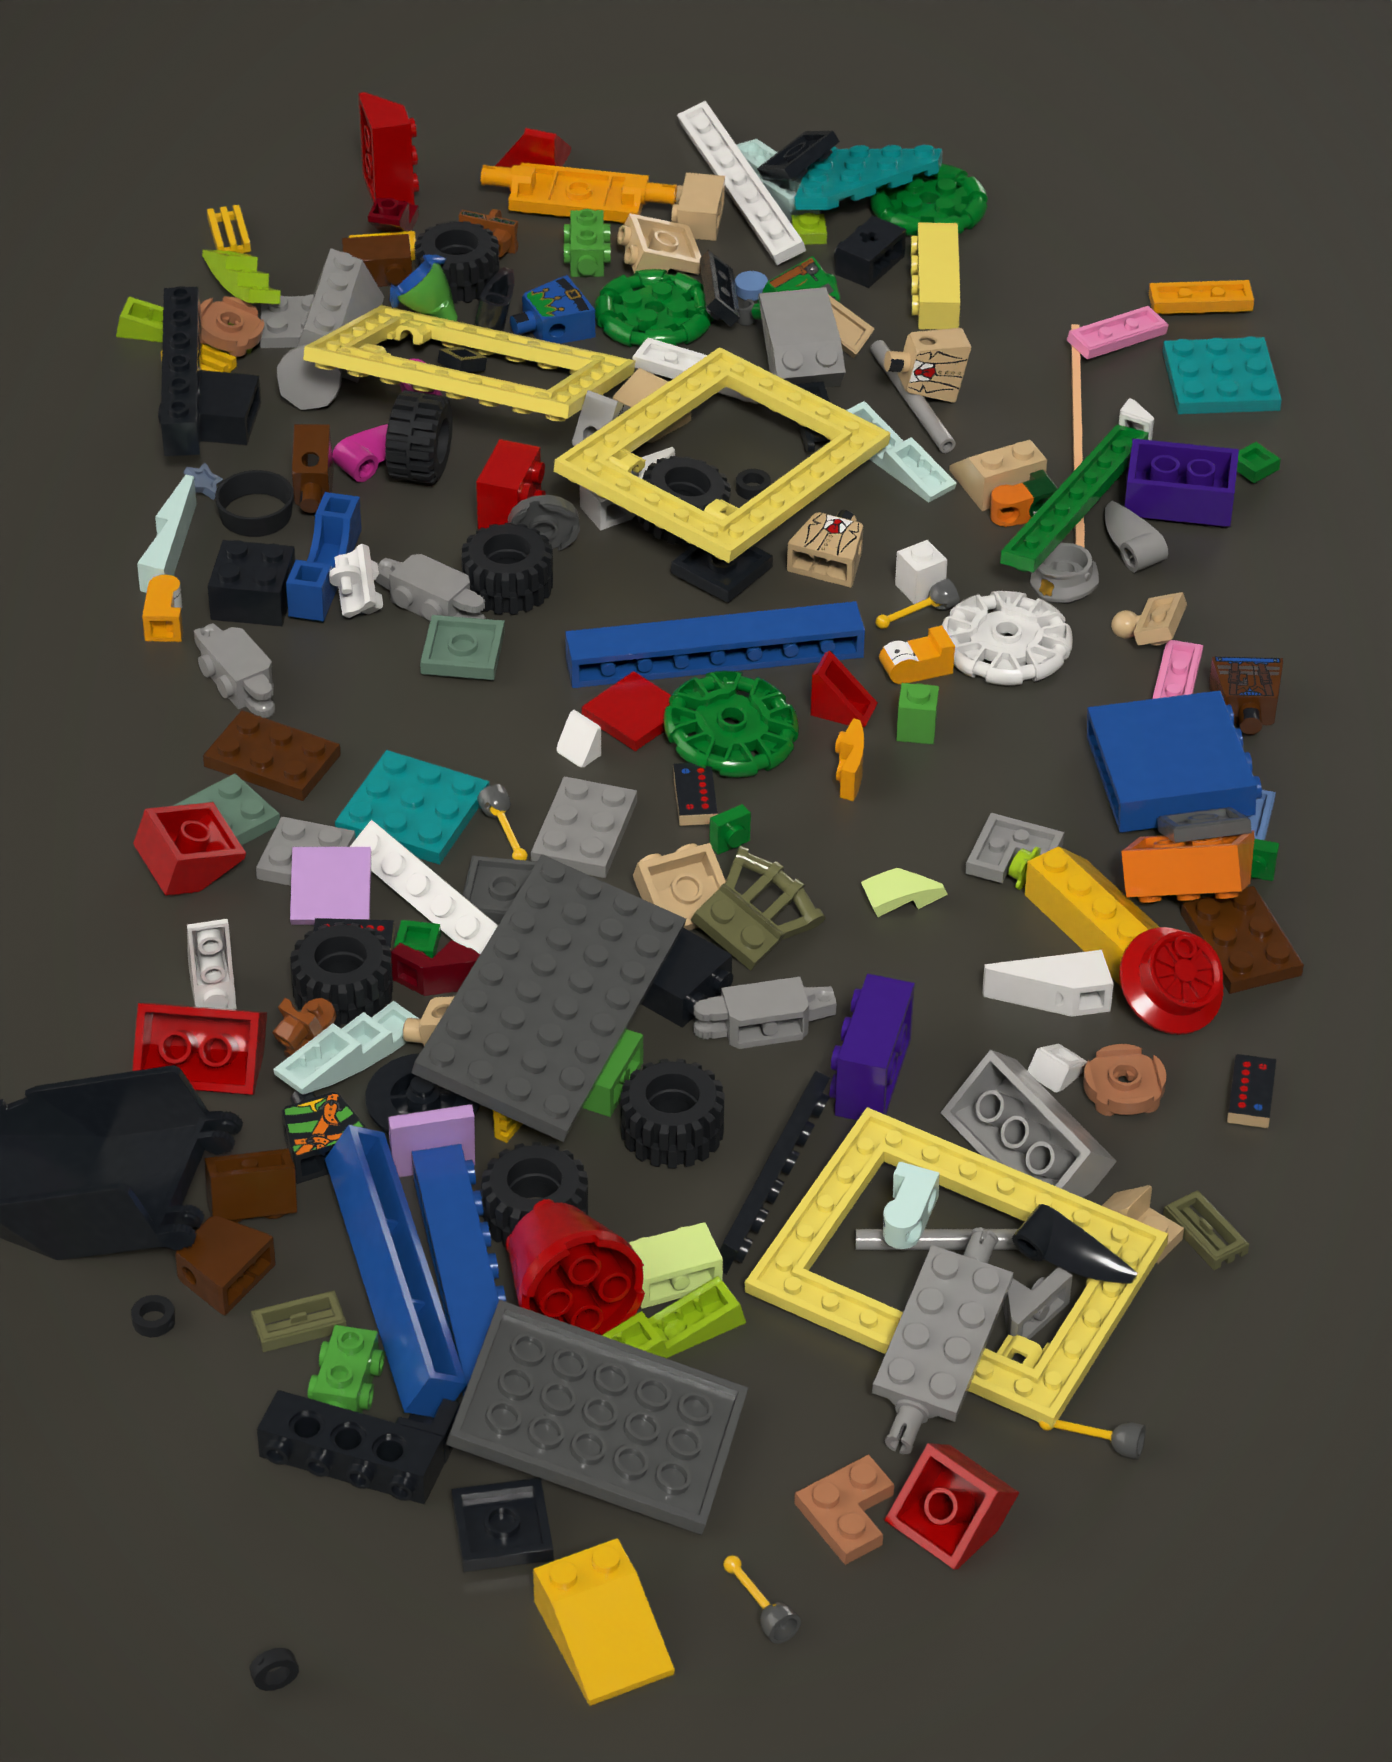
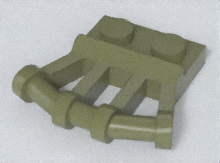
M740 845L725 883L694 913L691 921L751 971L782 940L819 926L826 917L820 908L816 909L804 890L805 884L798 878L793 880L783 872L784 867L778 861L772 863L748 853L749 848ZM742 867L762 875L743 895L734 889ZM774 883L784 893L762 913L751 903ZM793 901L802 917L777 926L773 920Z

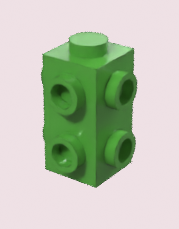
M570 210V224H564V263H571V277H604V263H611L610 224H604V210Z
M335 1325L330 1341H323L319 1354V1367L321 1369L319 1375L313 1374L311 1376L308 1398L358 1413H363V1409L370 1410L374 1397V1384H372L374 1376H381L385 1361V1351L379 1350L378 1331Z

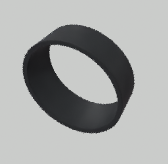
M249 470L236 473L221 482L216 490L215 500L221 521L228 530L243 536L258 537L275 533L286 526L292 514L294 491L290 482L277 473L265 470ZM250 494L274 496L285 504L280 510L261 517H243L226 510V507L232 501Z

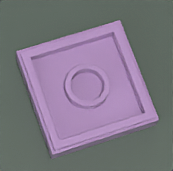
M292 847L291 925H314L315 918L370 920L371 847Z
M472 1105L388 1117L389 1146L399 1177L413 1175L411 1151L456 1144L462 1145L465 1160L472 1159L475 1166V1119Z

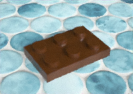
M241 710L205 752L203 760L204 767L227 775L235 773L244 781L304 801L341 756L339 743Z
M1254 886L1246 887L1242 892H1239L1238 897L1217 899L1214 895L1182 903L1181 916L1192 934L1208 942L1217 953L1223 969V984L1229 994L1302 976L1303 962Z

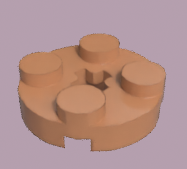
M224 296L222 302L212 303L213 298L200 304L202 316L201 343L209 344L217 349L227 351L232 356L240 357L246 354L247 349L255 347L260 342L264 329V320H260L258 317L259 311L255 306L239 298Z
M1114 1044L1101 1048L1096 1052V1058L1090 1062L1089 1060L1087 1061L1084 1068L1083 1087L1088 1098L1095 1103L1097 1112L1105 1116H1112L1114 1114L1134 1115L1143 1112L1151 1113L1158 1109L1160 1100L1165 1092L1166 1070L1163 1063L1155 1055H1153L1152 1060L1148 1056L1143 1055L1142 1048L1138 1046ZM1119 1076H1126L1127 1080L1132 1082H1120L1118 1079Z

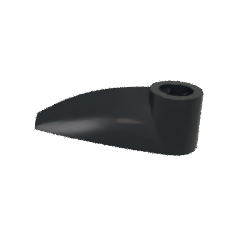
M503 267L484 287L478 303L474 322L475 326L504 332L509 304L514 291L513 269Z
M1039 1204L1012 1236V1241L1016 1248L1031 1260L1040 1262L1045 1259L1072 1273L1101 1281L1133 1283L1137 1278L1138 1273L1078 1225L1048 1205Z

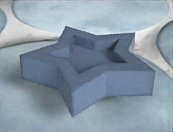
M206 463L200 468L186 467L183 472L185 475L194 476L195 493H203L211 499H215L217 486L224 479L213 474Z

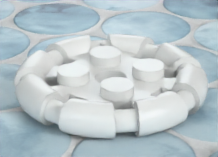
M992 591L988 596L981 597L979 594L971 596L952 608L950 616L944 618L942 626L955 645L954 666L972 678L978 675L986 678V683L995 685H1022L1023 680L1032 679L1033 682H1037L1049 677L1063 666L1064 659L1069 657L1073 645L1071 628L1065 623V617L1061 612L1047 601L1037 598V600L1027 598V594L1021 592ZM1006 633H1010V634H1012L1013 636H1003V635H1005ZM983 660L991 661V664L983 662Z

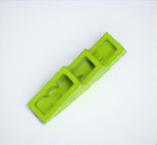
M203 249L202 256L212 274L236 298L247 303L280 304L281 291L268 287V273L257 271L258 257L236 251Z

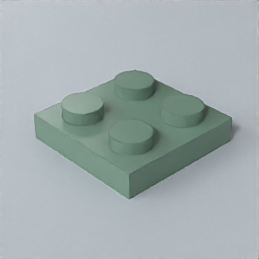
M432 615L420 662L421 674L494 680L505 634V621Z
M235 773L173 805L214 802L241 846L276 828L280 820V814Z

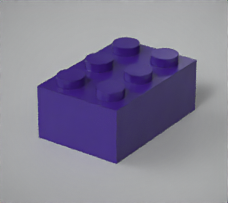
M1133 438L1125 508L1142 519L1151 518L1230 527L1239 449Z
M867 974L862 989L855 988L851 1001V1012H853L852 1017H845L841 1030V1041H843L842 1046L835 1045L831 1059V1069L837 1070V1074L833 1075L829 1092L830 1098L835 1099V1116L858 1120L867 1107L884 1115L887 1114L911 1042L915 983Z

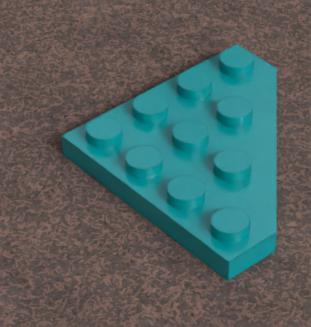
M857 145L850 149H837L834 146L831 148L832 154L820 162H813L807 167L808 172L803 176L795 195V210H829L838 207L839 201L844 200L846 197L851 196V200L856 201L876 194V189L885 184H888L889 188H895L913 182V177L921 172H924V175L927 176L939 173L943 162L942 148H934L931 145H919L914 149H901L898 145H888L882 149H869L868 146Z

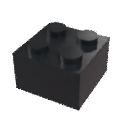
M223 540L208 583L210 619L283 626L288 610L286 581L295 563L294 546Z

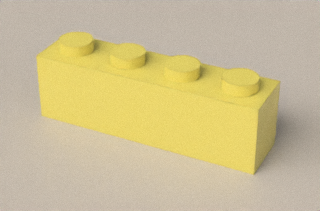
M918 222L917 236H911L910 245L912 315L918 316V329L941 330L959 328L958 223Z

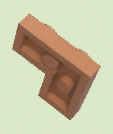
M868 1454L795 1492L794 1504L846 1565L882 1546L883 1533L864 1511L893 1496L894 1483Z

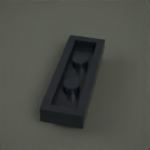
M708 250L700 258L701 277L706 302L705 308L715 320L720 321L722 319L729 326H732L740 318L733 269Z

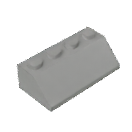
M330 248L297 347L310 344L382 305L384 295L363 260L353 257L346 252ZM341 369L343 378L358 383L360 377L351 376L347 373L348 370Z
M991 1049L940 1112L980 1155L1082 1198L1094 1191L1117 1162L1016 1059Z

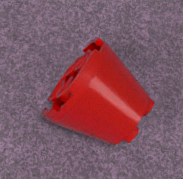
M551 1199L539 1201L535 1204L533 1210L517 1223L512 1234L506 1240L505 1245L510 1256L518 1304L522 1308L603 1335L633 1317L642 1304L645 1292L642 1289L644 1264L636 1251L621 1236L573 1205L555 1203Z

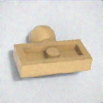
M1183 592L1148 598L1141 615H1136L1129 610L1118 612L1112 619V631L1121 638H1132L1135 636L1138 646L1144 644L1158 646L1167 643L1173 639L1187 606Z

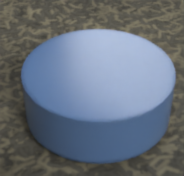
M757 271L740 273L735 278L737 296L744 300H759L758 295L762 293L768 278Z

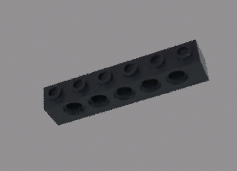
M178 286L175 288H164L161 431L164 456L200 455L202 316L198 287Z

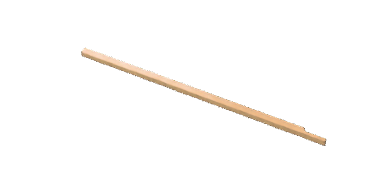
M1071 324V330L1080 328V325ZM1071 345L1074 472L1083 462L1080 352ZM1083 517L1075 526V544L1085 548Z

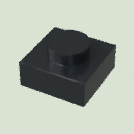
M466 346L439 349L438 363L450 369L471 373L484 371L486 369L487 357Z

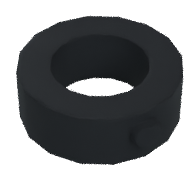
M760 469L743 470L736 477L737 494L748 500H751L771 485L769 474ZM748 483H758V484H760V485H758V486H749V485H747V484H748Z
M148 1295L140 1298L131 1309L132 1325L135 1331L146 1337H159L168 1333L175 1325V1311L172 1302L160 1295ZM151 1311H158L164 1314L163 1317L156 1321H148L142 1318Z
M286 1648L267 1650L258 1655L250 1665V1673L255 1686L264 1691H274L285 1687L297 1677L299 1672L294 1654ZM280 1667L279 1669H277V1670H275V1671L268 1672V1671H270V1670L273 1669V1668Z

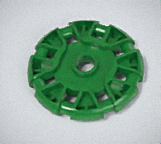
M942 164L939 173L927 176L924 175V172H921L913 177V182L895 188H889L888 184H885L876 189V194L871 195L870 199L871 208L876 217L905 228L906 236L909 237L917 236L918 222L958 223V235H960L964 229H972L983 219L988 201L986 190L978 179L973 176L968 177L965 170L948 164Z
M664 269L635 271L633 276L621 275L616 277L602 288L600 296L596 298L594 304L595 319L597 324L604 328V333L616 342L628 347L633 345L641 346L647 338L675 346L680 343L687 345L705 334L710 328V323L714 320L705 308L703 284L693 277L680 272L676 275L667 274V271Z
M714 671L706 673V677L701 679L693 677L673 692L669 698L670 705L664 711L666 736L670 743L677 745L676 752L684 760L706 768V766L712 767V770L720 772V776L732 778L756 776L758 770L765 769L770 771L783 763L794 749L793 742L798 739L799 723L794 707L785 702L786 696L778 688L759 677L751 679L744 677L743 672ZM738 690L749 693V698L737 694ZM730 718L734 721H740V723L729 724L723 719ZM696 732V735L688 736L689 733ZM756 749L758 755L753 756L750 751Z

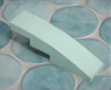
M392 1001L373 1017L363 1012L342 1029L335 1024H331L274 1068V1075L302 1095L336 1084L367 1069L406 1044L407 1042L403 1037L404 1023L407 1018L418 1017L395 1001Z

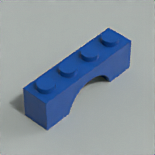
M324 492L315 514L313 540L307 561L295 560L286 581L288 616L307 620H325L338 586L332 585L329 580L330 570L336 567L334 557L352 552L362 530L360 497Z

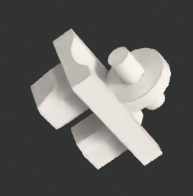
M362 543L352 552L334 557L336 567L330 570L329 580L332 585L339 588L342 615L351 618L361 612L370 615L382 609V595L375 591L374 580H376L379 574L378 564L371 560L369 546Z

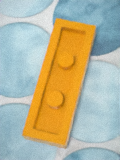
M1249 280L1149 283L1148 295L1151 307L1157 314L1237 313L1240 311H1253L1254 297Z

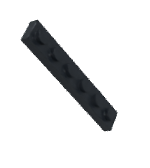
M815 1071L719 1250L723 1258L724 1274L727 1275L734 1260L743 1263L753 1243V1240L747 1238L750 1230L757 1234L760 1231L769 1213L768 1210L762 1208L766 1201L774 1204L785 1183L778 1179L780 1173L790 1174L800 1154L793 1150L796 1143L803 1147L805 1146L815 1124L809 1122L811 1115L819 1119L830 1096L823 1093L830 1077Z

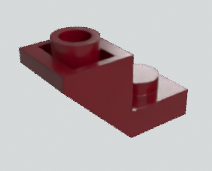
M376 198L368 214V222L381 231H412L419 217V206L393 198Z
M451 940L433 958H430L422 951L414 950L399 943L391 951L393 981L423 996L458 992L480 954L472 948L465 947Z

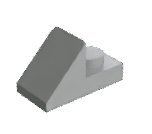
M1058 1267L1047 1278L1041 1277L1038 1279L1031 1290L1013 1278L1003 1303L1007 1336L1008 1334L1013 1337L1020 1335L1030 1340L1070 1303L1073 1275Z

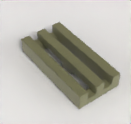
M1198 1190L1164 1206L1163 1216L1184 1228L1183 1238L1214 1271L1221 1267L1222 1261L1228 1264L1234 1261L1236 1254H1239L1241 1257L1248 1254L1249 1243ZM1192 1205L1203 1218H1200L1189 1206ZM1214 1228L1229 1245L1226 1246L1212 1229Z
M335 1290L251 1311L254 1327H256V1334L258 1340H260L263 1352L331 1336L335 1325L346 1326V1320ZM331 1308V1309H329V1310H325V1311H321V1312H317V1313H313V1314L307 1315L308 1313H312V1312H316V1311H320V1310H324V1309Z

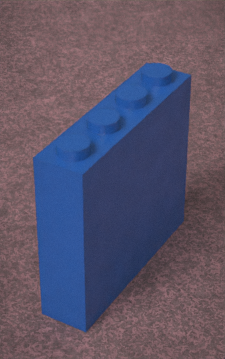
M1220 690L1087 707V739L1120 833L1158 828L1157 818L1163 815L1232 807L1245 816L1256 814V799H1261L1262 797L1261 781L1259 776H1253L1251 755L1243 750L1241 729L1234 727L1232 706L1225 704Z

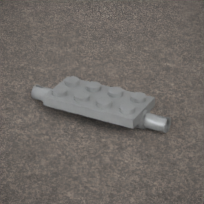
M984 1228L973 1229L964 1255L931 1245L872 1387L873 1394L888 1398L895 1405L897 1415L885 1439V1444L892 1451H896L901 1439L903 1444L900 1453H911L921 1424L927 1422L930 1418L939 1416L954 1422L957 1419L1013 1280L1014 1272L988 1264L993 1249L998 1243V1237L990 1230L987 1231L982 1243L981 1236Z

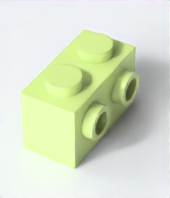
M705 1222L628 1242L644 1264L642 1289L645 1292V1296L640 1306L641 1309L680 1299L717 1276L722 1280L723 1258Z

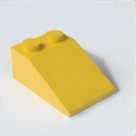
M618 1538L533 1569L534 1602L589 1706L674 1675L672 1661L637 1572Z

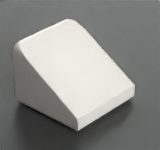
M1129 398L1120 410L1119 425L1149 432L1148 440H1152L1154 417L1135 400Z
M571 711L558 741L557 752L581 768L587 766L601 756V726L578 711Z
M1054 1044L1037 1048L1027 1071L1039 1083L1058 1093L1084 1072L1087 1061L1064 1046Z

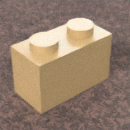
M686 173L684 184L677 187L676 204H673L671 222L689 225L694 239L716 241L725 204V176Z

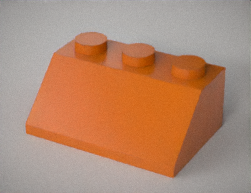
M1251 830L1252 833L1177 843H1174L1164 835L1139 837L1121 851L1126 897H1138L1141 903L1157 902L1162 900V896L1177 895V900L1179 901L1196 900L1201 898L1200 894L1215 893V898L1217 899L1238 897L1239 892H1242L1250 884L1255 840L1254 830Z

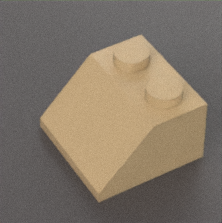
M1026 440L963 459L949 465V471L981 511H985L991 508V495L995 487L1005 484L1016 485L1029 481L1030 473L1042 469L1046 473L1047 459L1031 440Z

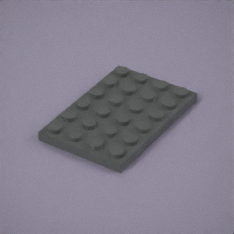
M499 1300L446 1445L702 1535L748 1387Z

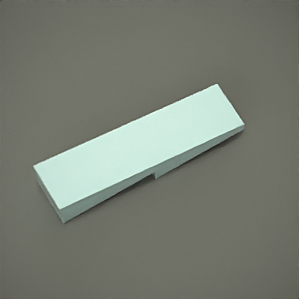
M758 139L736 144L790 223L791 215H802L804 213L820 214V210H795V195L801 179L796 181H777L762 178L757 168L777 153Z
M865 401L846 410L891 433L889 445L872 456L870 460L928 503L955 489L956 482L912 437L903 441Z
M184 476L155 516L157 536L137 563L141 592L147 593L149 581L158 575L167 574L174 576L196 507L194 476Z

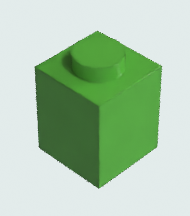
M901 683L896 741L934 744L939 686Z

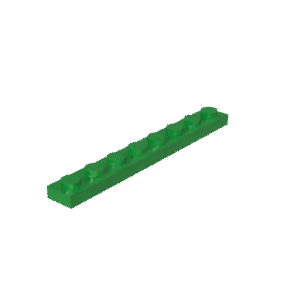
M1117 424L1001 550L1000 564L1014 567L1018 571L1034 573L1128 468L1133 438L1148 440L1149 432Z

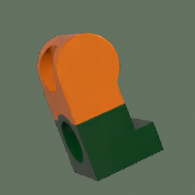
M1043 469L1030 473L1029 481L1016 485L1005 484L995 487L991 495V521L1004 527L1025 524L1058 488Z

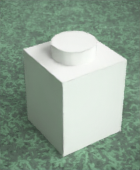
M928 540L897 551L895 585L913 604L929 598L931 587L937 582L946 579L947 559Z

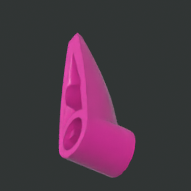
M388 424L362 431L341 440L333 450V462L357 482H365L370 479L376 472L378 464L386 459L385 446Z

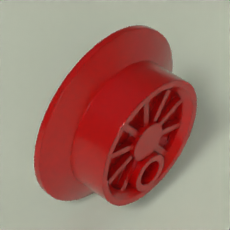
M1158 927L1139 934L1126 947L1120 963L1121 988L1132 1010L1146 1024L1164 1033L1183 1035L1202 1029L1214 1019L1223 999V969L1217 953L1208 942L1189 932L1175 928Z

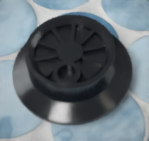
M420 1053L399 1057L382 1066L369 1081L365 1095L366 1107L370 1117L381 1129L386 1131L388 1136V1117L472 1105L475 1117L481 1104L412 1074L414 1062Z

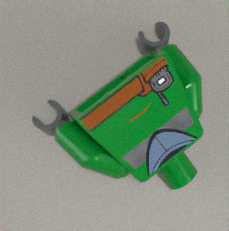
M813 256L769 280L762 293L826 287L828 295L838 302L841 300L836 277L833 274L825 273ZM751 299L745 300L743 308H739L740 318L737 320L738 324L745 326L755 323L756 320H762L759 300L756 304Z

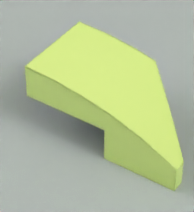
M900 868L880 873L861 882L877 917L911 901H914L916 907L920 909L948 895L942 883Z

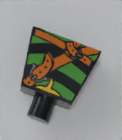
M296 1090L290 1098L292 1105L285 1106L282 1110L284 1136L287 1149H289L295 1165L296 1184L329 1174L325 1158L348 1125L367 1129L339 1093L331 1092L316 1097L314 1092L302 1095Z

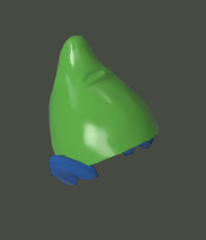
M422 255L424 262L397 287L391 284L390 303L392 308L398 307L400 303L420 314L457 321L458 317L451 289L441 267V264L445 263L446 258L440 255Z

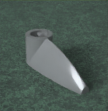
M1114 501L1107 504L1105 507V523L1108 533L1120 549L1123 562L1131 572H1138L1167 559L1168 547L1158 530L1124 506Z

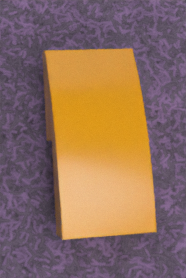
M855 718L852 719L846 732L841 731L835 745V753L839 754L836 780L840 781V798L851 801L855 800L861 785L864 756L863 727L861 721Z

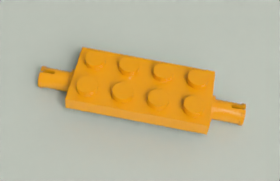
M522 162L520 166L513 165L512 168L487 166L484 164L481 170V185L509 187L511 191L508 199L509 211H519L525 214L538 213L555 217H570V210H604V221L625 224L629 213L640 215L643 205H646L647 202L671 205L676 202L677 184L651 183L647 175Z

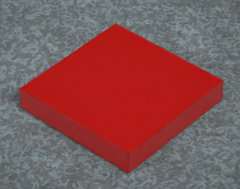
M633 671L583 705L582 715L601 726V729L632 750L637 751L665 731L664 711L670 705L669 698L671 695Z

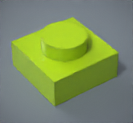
M804 213L802 215H791V224L803 240L804 245L827 244L824 214Z

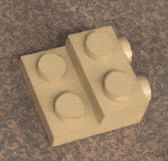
M629 213L625 224L620 226L617 234V243L625 247L624 262L632 266L634 273L635 271L645 269H664L668 273L670 268L680 273L700 274L701 254L689 225Z
M695 843L687 844L677 849L676 852L661 856L659 853L648 855L637 863L633 874L641 898L686 918L684 928L689 931L699 928L691 921L694 913L726 881L710 843L697 846Z

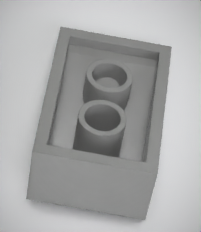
M827 288L760 293L758 297L770 373L792 384L824 381L825 388L840 386L846 371L841 339Z

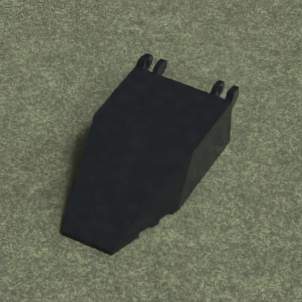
M174 1065L38 1085L25 1090L26 1097L18 1101L6 1104L4 1099L0 1100V1238L55 1260L157 1247H167L176 1251L184 1247L188 1248V1246L194 1244L197 1233H195L192 1227L196 1228V1226L202 1224L204 1214L200 1208L192 1206V1204L184 1206L182 1203L204 1151L206 1150L215 1155L231 1152L236 1141L231 1134H238L243 1126L239 1115L231 1111H208L183 1071Z

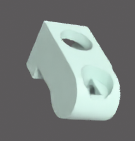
M899 1161L893 1175V1198L895 1199L886 1205L883 1214V1237L889 1246L896 1249H908L916 1245L920 1240L939 1197V1172Z

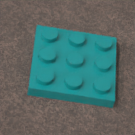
M1265 337L1178 339L1163 342V356L1178 414L1280 411L1282 399Z
M386 750L335 820V827L354 830L356 839L372 820L417 858L440 865L479 809L480 805L477 797L484 788L489 786V781Z

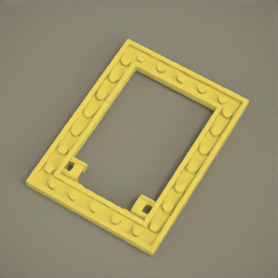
M380 305L306 345L303 357L305 361L314 362L315 367L319 369L334 370L341 368L348 370L347 373L355 377H367L368 375L380 377V381L386 384H400L404 382L413 384V389L418 391L431 392L435 389L446 392L447 397L454 399L476 398L479 399L480 404L495 407L500 404L512 406V411L521 414H531L533 411L545 414V418L552 421H565L580 411L588 390L603 395L633 375L636 360ZM410 334V338L413 339V344L420 346L430 341V339L442 341V345L449 348L466 346L474 348V351L482 355L503 354L506 355L505 359L513 362L535 361L538 367L544 369H557V367L570 369L569 373L571 375L550 389L545 390L391 356L384 347L377 346L376 344L387 339L400 341Z
M719 347L556 458L553 471L569 481L596 493L599 497L605 498L626 509L628 512L636 514L657 527L684 539L687 543L693 544L714 555L716 558L730 563L889 445L891 433ZM725 387L831 440L740 508L722 499H715L703 511L631 474V471L636 473L642 471L645 468L646 461L631 453L632 451Z
M867 1107L746 1279L745 1293L886 1354L903 1312L809 1271L883 1162L897 1167L900 1161L939 1172L940 1186L1023 1221H1026L1039 1204L1048 1205L1102 1243L1138 1273L1133 1283H1117L1088 1278L1086 1280V1288L1051 1343L1047 1342L1043 1350L1038 1343L1020 1335L1013 1337L1009 1334L997 1353L985 1348L968 1391L1037 1422H1046L1051 1428H1054L1056 1421L1059 1420L1167 1246L1168 1233ZM1015 1353L1021 1354L1026 1358L1022 1364L1011 1360Z

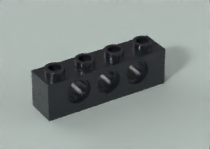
M277 1390L257 1428L259 1457L265 1458L274 1464H285L303 1469L319 1477L327 1476L348 1482L357 1488H368L386 1493L403 1501L410 1500L425 1505L445 1465L443 1436L281 1390Z

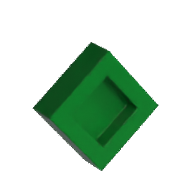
M1254 442L1239 450L1237 472L1251 482L1256 483L1278 471L1281 458L1259 443Z
M741 804L710 818L709 843L717 855L750 841L751 812Z
M1260 839L1254 840L1251 878L1268 881L1274 880L1280 843Z
M401 920L394 948L399 943H402L414 950L422 951L428 957L433 958L436 955L441 937V926L436 923Z

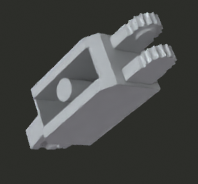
M423 554L411 555L404 562H398L385 557L378 564L379 574L374 581L390 590L391 603L422 616L429 621L432 615L485 619L484 614L480 612L485 609V599L470 590V580L467 574Z
M214 623L194 630L195 643L201 652V656L198 657L200 670L205 677H210L216 683L222 697L229 698L238 710L247 707L255 715L264 718L273 716L275 704L271 701V696L274 693L271 670L272 661L242 628L231 627L222 631Z
M801 977L721 988V996L695 1002L694 1015L698 1020H695L694 1033L695 1036L703 1038V1040L727 1037L729 1045L738 1049L802 1040L808 1034L809 1021L836 1015L837 1002L831 986L804 987Z

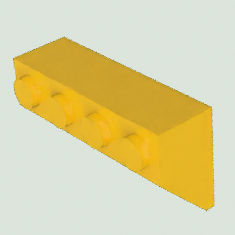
M1058 846L1027 861L1025 896L1084 952L1102 950L1111 977L1121 986L1120 963L1126 947L1139 934L1159 926L1087 859Z

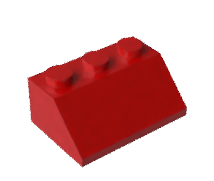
M366 92L358 93L362 170L373 204L376 198H393L415 205L414 193L419 192V182L416 172L413 173V165H418L416 147L412 145V138L417 137L414 118L408 117L404 105Z
M138 1003L132 1071L174 1065L183 1071L195 1090L254 1095L264 1056L267 1012L160 1003Z

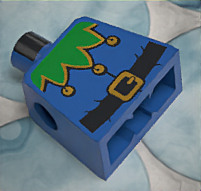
M568 275L525 292L522 296L523 312L510 316L511 329L517 335L531 331L536 339L558 344L595 337V309Z

